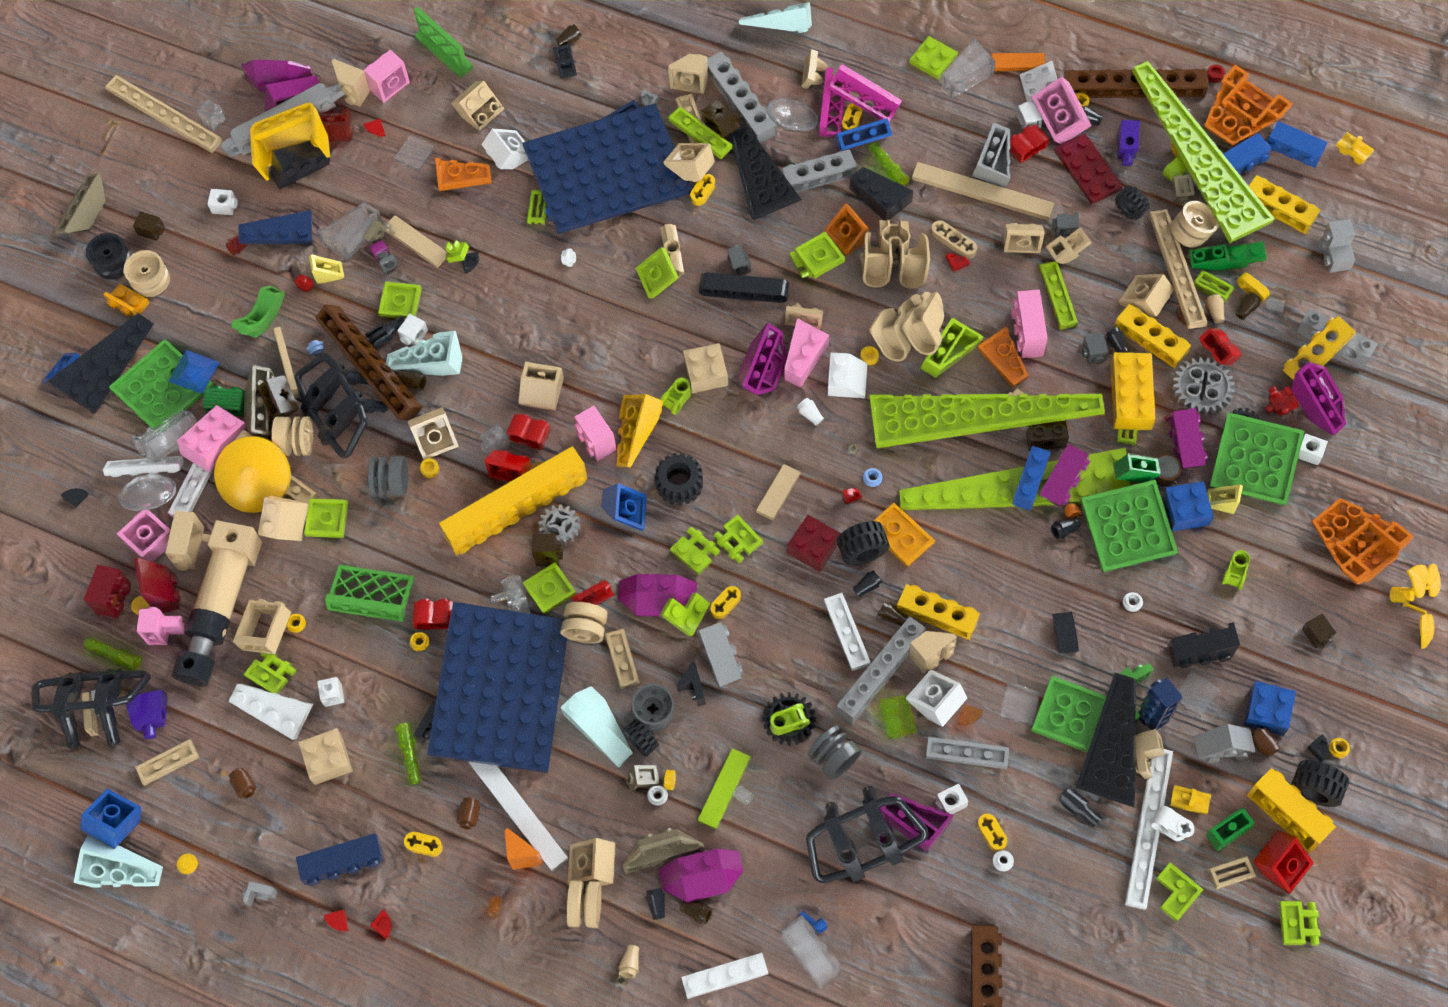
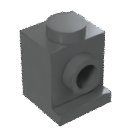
M1075 212V215H1057L1056 219H1052V230H1055V237L1060 235L1068 237L1079 228V212Z
M735 245L727 249V257L733 275L751 272V262L748 259L747 252H743L741 245Z

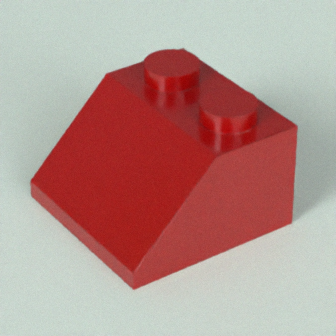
M494 450L484 461L489 477L505 482H511L527 473L532 465L531 460L527 456L513 455L506 450Z
M1279 830L1276 831L1254 859V863L1261 873L1288 894L1294 890L1314 864L1297 837Z

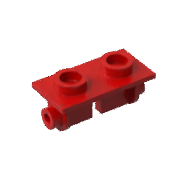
M604 579L571 599L573 602L598 605L613 597L614 593L609 582Z

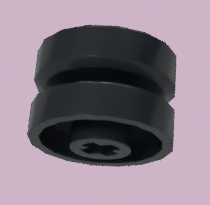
M102 233L95 236L86 247V257L95 273L107 280L118 279L125 275L124 264L131 254L122 238L113 233Z

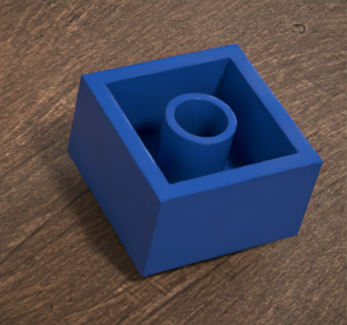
M1204 481L1165 488L1162 500L1172 532L1210 525L1214 516Z
M1255 681L1250 689L1244 726L1255 729L1267 727L1271 733L1284 736L1290 726L1296 691Z
M107 788L82 813L81 830L115 849L140 823L141 807Z

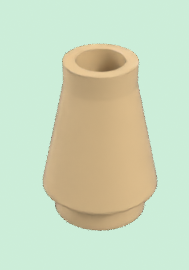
M1221 295L1207 297V309L1214 323L1224 322V299L1221 298Z
M627 945L625 954L618 966L620 976L635 978L638 973L639 963L638 946Z

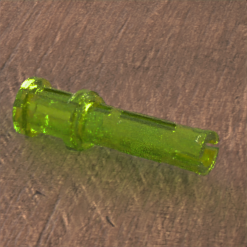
M873 142L869 146V150L885 168L886 175L892 178L893 181L905 186L910 179L908 175H904L900 165L895 164L878 142Z
M88 637L84 642L85 649L112 659L116 665H123L129 668L130 671L138 670L142 664V657L140 655L130 654L126 649H116L92 637Z
M402 723L396 725L394 730L398 734V747L402 749L409 785H415L422 782L414 749L416 740L412 736V723Z

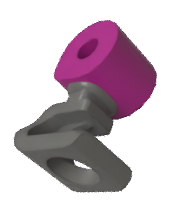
M382 239L369 246L372 255L376 261H379L384 274L398 267L395 256L393 254L390 255Z

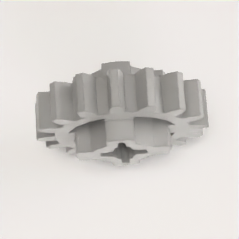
M560 504L559 508L556 509L553 505L551 511L545 509L546 515H540L542 520L538 522L539 527H541L539 529L540 534H556L557 539L561 540L565 545H567L568 539L572 542L574 541L573 535H579L577 530L581 529L580 523H578L580 522L579 516H576L575 510L570 512L569 506L563 509L562 504Z

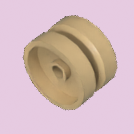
M1199 201L1186 203L1171 222L1173 236L1178 242L1189 248L1204 246L1219 227L1209 206Z
M150 250L138 251L132 254L124 264V274L127 281L130 283L133 291L143 297H154L161 294L170 283L168 269L156 252Z
M568 603L565 605L564 618L566 620L562 622L561 635L569 640L580 643H600L603 641L605 632L602 626L606 624L608 613L604 608L591 603Z
M570 881L567 896L568 927H580L583 915L587 928L599 927L602 899L600 881H590L587 884L586 892L582 881Z

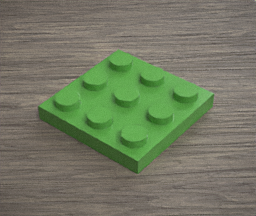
M1052 676L1031 731L1088 753L1107 696Z

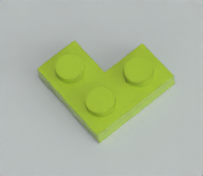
M692 593L685 607L675 599L669 598L660 615L687 636H693L711 603L697 593Z
M1171 862L1156 878L1157 881L1172 892L1160 909L1175 922L1182 917L1204 890Z

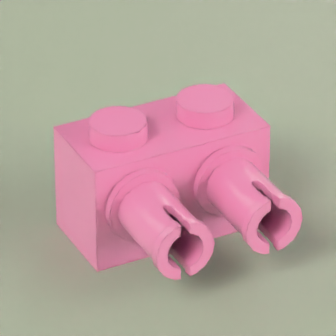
M147 607V609L139 610L137 632L148 645H167L169 635H185L187 623H182L181 616H164L160 609L156 607Z

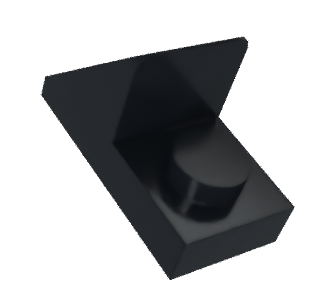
M691 662L677 684V691L690 689L692 700H696L698 706L706 704L696 663Z
M435 701L431 703L413 735L415 740L421 744L430 739L436 705Z

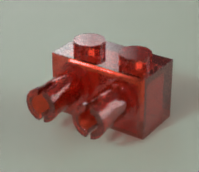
M341 108L339 113H333L330 109L327 113L319 114L329 141L352 140L353 125L348 108H345L344 112L343 108Z

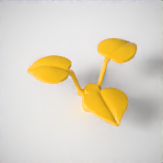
M1430 564L1427 568L1425 565L1411 567L1406 572L1411 579L1413 588L1392 587L1390 590L1391 602L1403 603V607L1411 608L1422 614L1419 623L1421 649L1426 648L1433 638L1435 631L1433 616L1409 603L1414 600L1415 596L1422 598L1425 590H1428L1430 597L1437 596L1441 587V579L1436 564Z

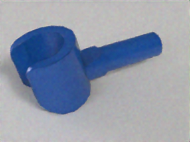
M803 911L800 913V916L807 920L817 933H822L828 928L827 923L822 918L815 921Z

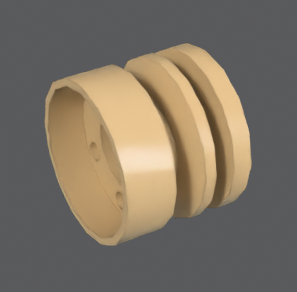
M290 417L274 418L272 442L284 452L285 456H290L292 449L296 456H300L301 453L303 456H310L313 447V428L310 417H302V419L295 417L293 424Z

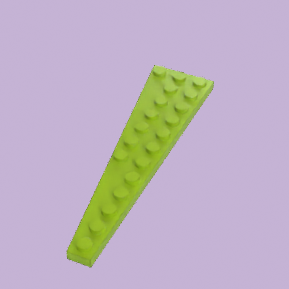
M1149 61L1135 66L1132 70L1135 78L1229 243L1273 223L1275 218Z
M912 394L904 396L869 395L876 448L1105 414L1102 394H1058L1057 396H1047V394H1039V396H1028L1027 394H1020V396H1009V394H942L941 396H931L930 394H923V396H912Z
M1126 448L1089 454L1091 462L1087 470L1081 474L1078 486L1076 488L1073 487L1070 492L1072 496L1067 505L1070 503L1081 505L1080 499L1082 497L1130 486V481L1115 478L1113 466L1114 462L1127 455ZM1059 460L1047 463L1033 506L1054 505L1041 498L1040 493ZM1025 467L899 490L900 508L902 510L1017 507L1013 505V501Z

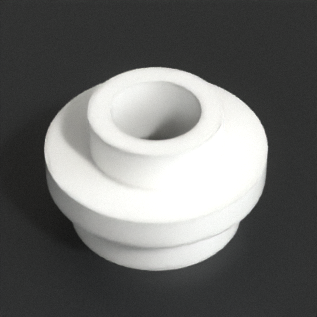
M571 248L562 251V264L571 267L576 262V254Z
M1128 593L1123 598V606L1128 611L1136 612L1143 605L1142 597L1137 593ZM1129 601H1135L1136 605H1131Z
M660 785L651 787L647 794L649 802L655 806L663 805L668 799L667 790ZM660 793L662 796L660 799H655L654 795Z
M1002 850L994 855L993 865L997 870L1005 872L1012 868L1014 859L1009 852ZM1000 858H1006L1007 863H1001Z

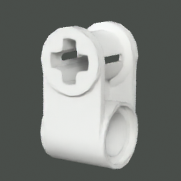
M1161 805L1158 807L1151 823L1155 830L1175 841H1181L1193 835L1194 825L1190 820L1167 806Z

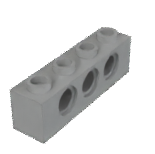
M850 149L838 151L831 155H823L813 160H805L802 163L782 168L783 175L797 193L849 179L857 171V166Z
M1310 308L1302 320L1297 333L1311 340L1316 332H1322L1326 328L1325 324L1331 318ZM1356 332V335L1336 354L1364 368L1378 343ZM1330 333L1326 339L1334 341L1337 338V334Z

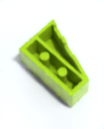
M951 318L941 334L942 342L934 354L926 357L920 369L937 378L977 348L984 337L956 319Z

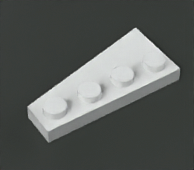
M237 684L229 699L230 703L292 740L297 739L313 704L308 702H301L294 698L280 696V694L266 692L244 684Z

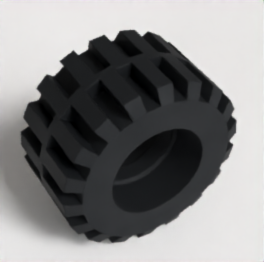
M672 453V457H669V455L665 456V461L661 459L659 466L655 469L656 488L660 497L663 496V500L666 502L669 500L672 505L675 502L678 505H682L683 502L689 504L691 499L693 501L697 499L696 495H700L701 489H703L701 465H698L696 459H692L691 455L688 454L686 457L685 453H680V455ZM678 473L690 477L686 483L681 485H675L668 481L671 476Z
M868 521L853 525L843 531L836 540L844 563L847 565H861L881 557L890 548L884 528L878 521Z
M1302 760L1298 764L1291 785L1296 786L1300 790L1301 795L1306 800H1311L1314 804L1325 807H1337L1342 804L1350 780L1346 774L1330 764L1317 760Z

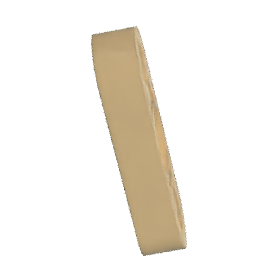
M936 221L932 224L931 234L934 238L962 257L971 259L976 255L977 244L944 221ZM955 236L959 241L952 243L949 238Z

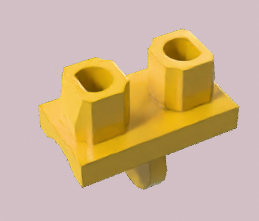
M1348 132L1336 144L1341 154L1350 155L1358 165L1363 164L1374 151L1373 148L1362 142V136L1356 138Z
M1174 785L1170 806L1207 815L1211 794L1200 792L1193 788L1188 789Z

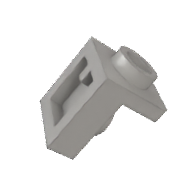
M249 881L248 887H245L243 890L242 899L247 906H252L255 895L257 899L268 901V898L275 899L278 891L271 886Z

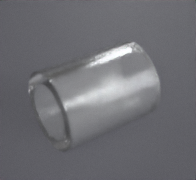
M1268 297L1265 309L1282 313L1286 301Z
M739 784L734 790L732 797L749 806L755 794Z

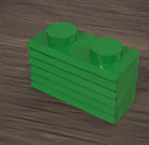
M220 386L206 388L203 409L206 414L217 405L233 416L242 417L244 415L243 389L235 386L231 387V389H223Z
M1127 454L1113 463L1115 478L1120 480L1144 483L1155 479V477L1157 478L1161 474L1158 459L1154 457L1148 458Z
M1242 807L1209 829L1206 837L1214 848L1220 851L1249 831L1254 826V821Z

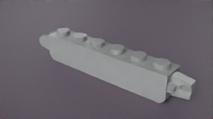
M319 83L232 129L230 133L232 137L221 143L222 149L226 151L229 157H234V155L236 156L239 153L245 155L251 152L250 127L255 122L308 102L312 103L318 114L321 115L336 107L334 102L345 94L339 83L328 88L324 84Z

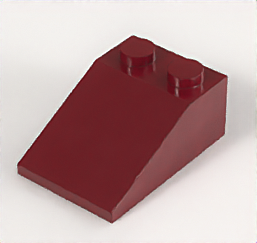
M138 557L134 558L139 591L150 607H156L162 613L180 609L179 601H181V595L179 590H176L175 584H178L176 573H172L167 566Z

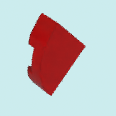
M380 119L364 123L368 133L378 137L386 136Z
M955 253L945 255L953 272L970 265V261L964 256L955 255Z
M851 488L842 491L844 504L862 498L859 489Z
M383 909L369 926L387 939L391 932V919Z
M345 910L324 915L326 922L333 929L341 932L349 931Z

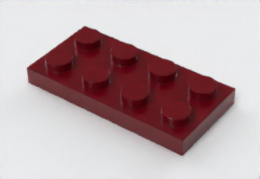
M1086 133L1055 147L1054 152L1091 205L1122 190L1123 185Z

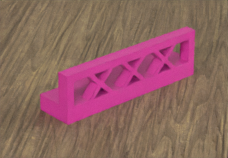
M843 64L828 89L879 120L888 118L890 122L902 102L901 99ZM836 81H839L844 85V88H838L834 84ZM850 92H857L859 97H853ZM865 101H872L874 106H868ZM885 109L890 112L889 117L883 115L880 110Z
M826 68L819 136L834 137L833 134L840 133L842 129L845 98L828 89L835 77L833 76V68ZM835 95L841 99L836 104L831 100ZM834 109L839 113L835 118L829 114ZM834 124L838 131H827V128Z

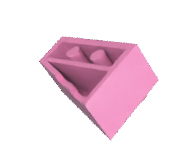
M798 318L785 365V380L801 388L828 348L829 335Z

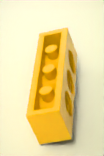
M1258 175L1255 176L1249 185L1250 189L1274 218L1305 235L1317 220L1321 211L1315 205L1309 204L1297 195L1285 191L1282 187L1276 186Z
M1131 304L1118 316L1114 328L1119 327L1120 330H1123L1125 336L1174 369L1186 357L1191 347V344L1186 339L1180 338L1171 329L1162 326L1156 319L1147 316L1141 309Z
M1337 316L1335 319L1332 317L1325 324L1326 328L1322 332H1316L1311 338L1312 341L1307 346L1303 345L1298 350V355L1294 359H1289L1284 364L1283 372L1294 382L1295 373L1300 369L1299 363L1301 361L1307 360L1324 366L1356 335L1355 330L1341 317ZM1335 333L1337 338L1334 341H1328L1326 339L1328 334ZM1322 347L1323 352L1320 355L1313 354V349Z
M906 584L897 604V609L903 614L968 640L971 639L980 615L972 607H963L954 600L943 599L934 592H925L916 585L910 586ZM923 601L925 605L919 606L915 602ZM941 608L944 612L936 613L934 609ZM959 615L962 619L954 620L952 616Z

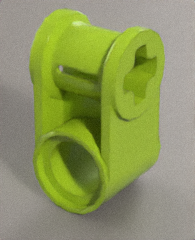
M1178 155L1166 166L1162 175L1173 183L1172 178L1174 176L1186 175L1189 171L1180 155Z
M686 378L675 380L660 399L663 401L662 407L665 406L672 411L673 415H676L691 396L690 382ZM681 387L687 388L684 391H679Z
M1239 550L1233 554L1225 571L1222 585L1229 584L1241 591L1250 563V556L1246 551ZM1235 559L1242 560L1244 564H1238Z
M796 704L774 713L770 720L771 732L779 736L808 726L810 721L805 717L803 704ZM782 721L784 725L782 727H778L774 724V722Z

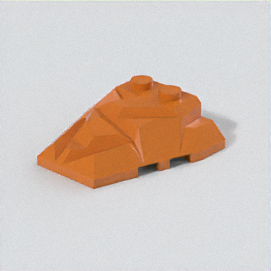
M1234 65L1224 76L1214 105L1204 125V128L1232 147L1281 119L1293 105L1292 102L1280 94L1273 98L1249 82V73L1237 65Z
M1339 498L1313 519L1312 524L1340 570L1357 585L1369 582L1398 558L1400 552L1413 539V535L1400 524L1394 521L1391 523L1380 519V515L1376 513L1374 515L1368 514L1363 511L1362 507Z

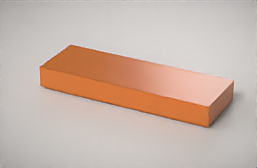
M992 53L991 57L992 71H1029L1045 64L1044 53Z

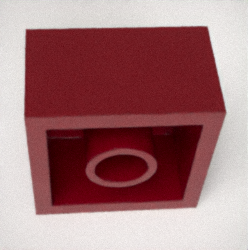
M807 515L787 544V554L821 572L838 547L836 540L841 533Z
M97 564L83 600L95 614L117 619L119 613L123 611L126 595L130 593L131 583L119 569Z

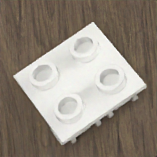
M1053 61L1020 74L1027 102L1034 101L1031 96L1057 80Z

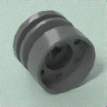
M371 456L367 477L372 496H378L379 492L381 496H385L388 487L392 496L406 495L408 489V465L405 456H391L389 465L385 456H381L380 459L377 456Z
M646 684L637 690L632 700L633 720H638L651 733L661 732L672 722L674 701L668 689L658 684ZM651 708H655L654 714H650Z
M837 725L824 732L814 742L807 754L811 759L815 758L814 763L816 765L825 762L822 771L831 780L838 778L847 771L862 753V750L854 741L843 744L847 734L841 733L842 729Z

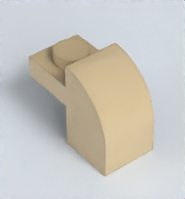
M1078 228L1066 239L1060 235L1046 247L1055 261L1064 264L1079 257L1078 253L1092 242L1083 229Z
M1156 729L1140 733L1136 736V772L1140 773L1144 779L1153 778L1149 759L1165 755L1162 738Z

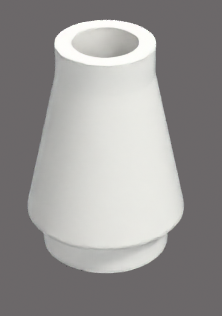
M806 398L797 406L799 413L810 420L815 426L823 421L824 418L821 416L813 400Z

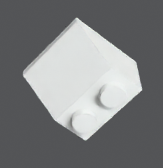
M492 129L481 144L486 153L494 160L495 165L500 169L513 170L528 161L522 147V143L525 141L515 130Z
M831 353L828 396L865 398L867 363L851 354Z
M930 670L906 699L928 720L943 727L965 702L967 696L960 683Z

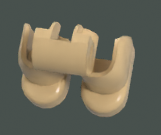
M880 220L878 247H873L870 244L871 232H867L865 235L862 269L863 282L867 286L874 288L882 287L889 283L893 263L892 248L899 249L900 284L909 289L922 287L927 281L930 264L927 235L920 234L918 246L908 249L911 236L909 222L900 220L899 224H890L889 220Z
M923 292L921 296L918 294L912 295L910 299L906 300L899 307V317L894 308L884 309L878 314L870 327V333L877 345L890 360H904L911 350V344L919 353L932 355L937 351L942 342L939 332L945 316L942 299L938 292Z

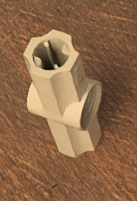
M665 224L660 228L663 247L668 253L678 278L684 275L676 225Z

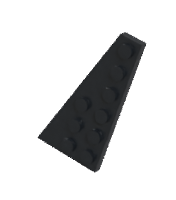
M744 122L740 124V128L730 133L750 216L753 220L802 200Z
M136 314L46 381V383L91 413H96L110 392L109 386L119 378L154 323L141 314Z
M1115 673L1076 788L1135 808L1136 680L1132 677Z

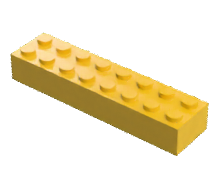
M573 446L440 522L439 525L446 541L456 556L466 553L472 546L483 543L493 534H499L508 525L516 524L522 517L533 514L539 507L549 505L558 496H564L570 489L583 485L588 480L585 464Z

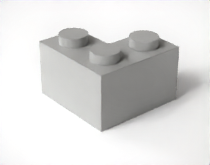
M1351 219L1329 222L1322 238L1319 240V248L1323 250L1324 264L1328 267L1329 273L1351 270L1355 262L1351 247L1355 232Z
M1226 724L1194 736L1198 758L1208 763L1219 762L1222 757H1235L1237 760H1243L1248 758L1249 754L1256 752L1251 730L1248 728Z

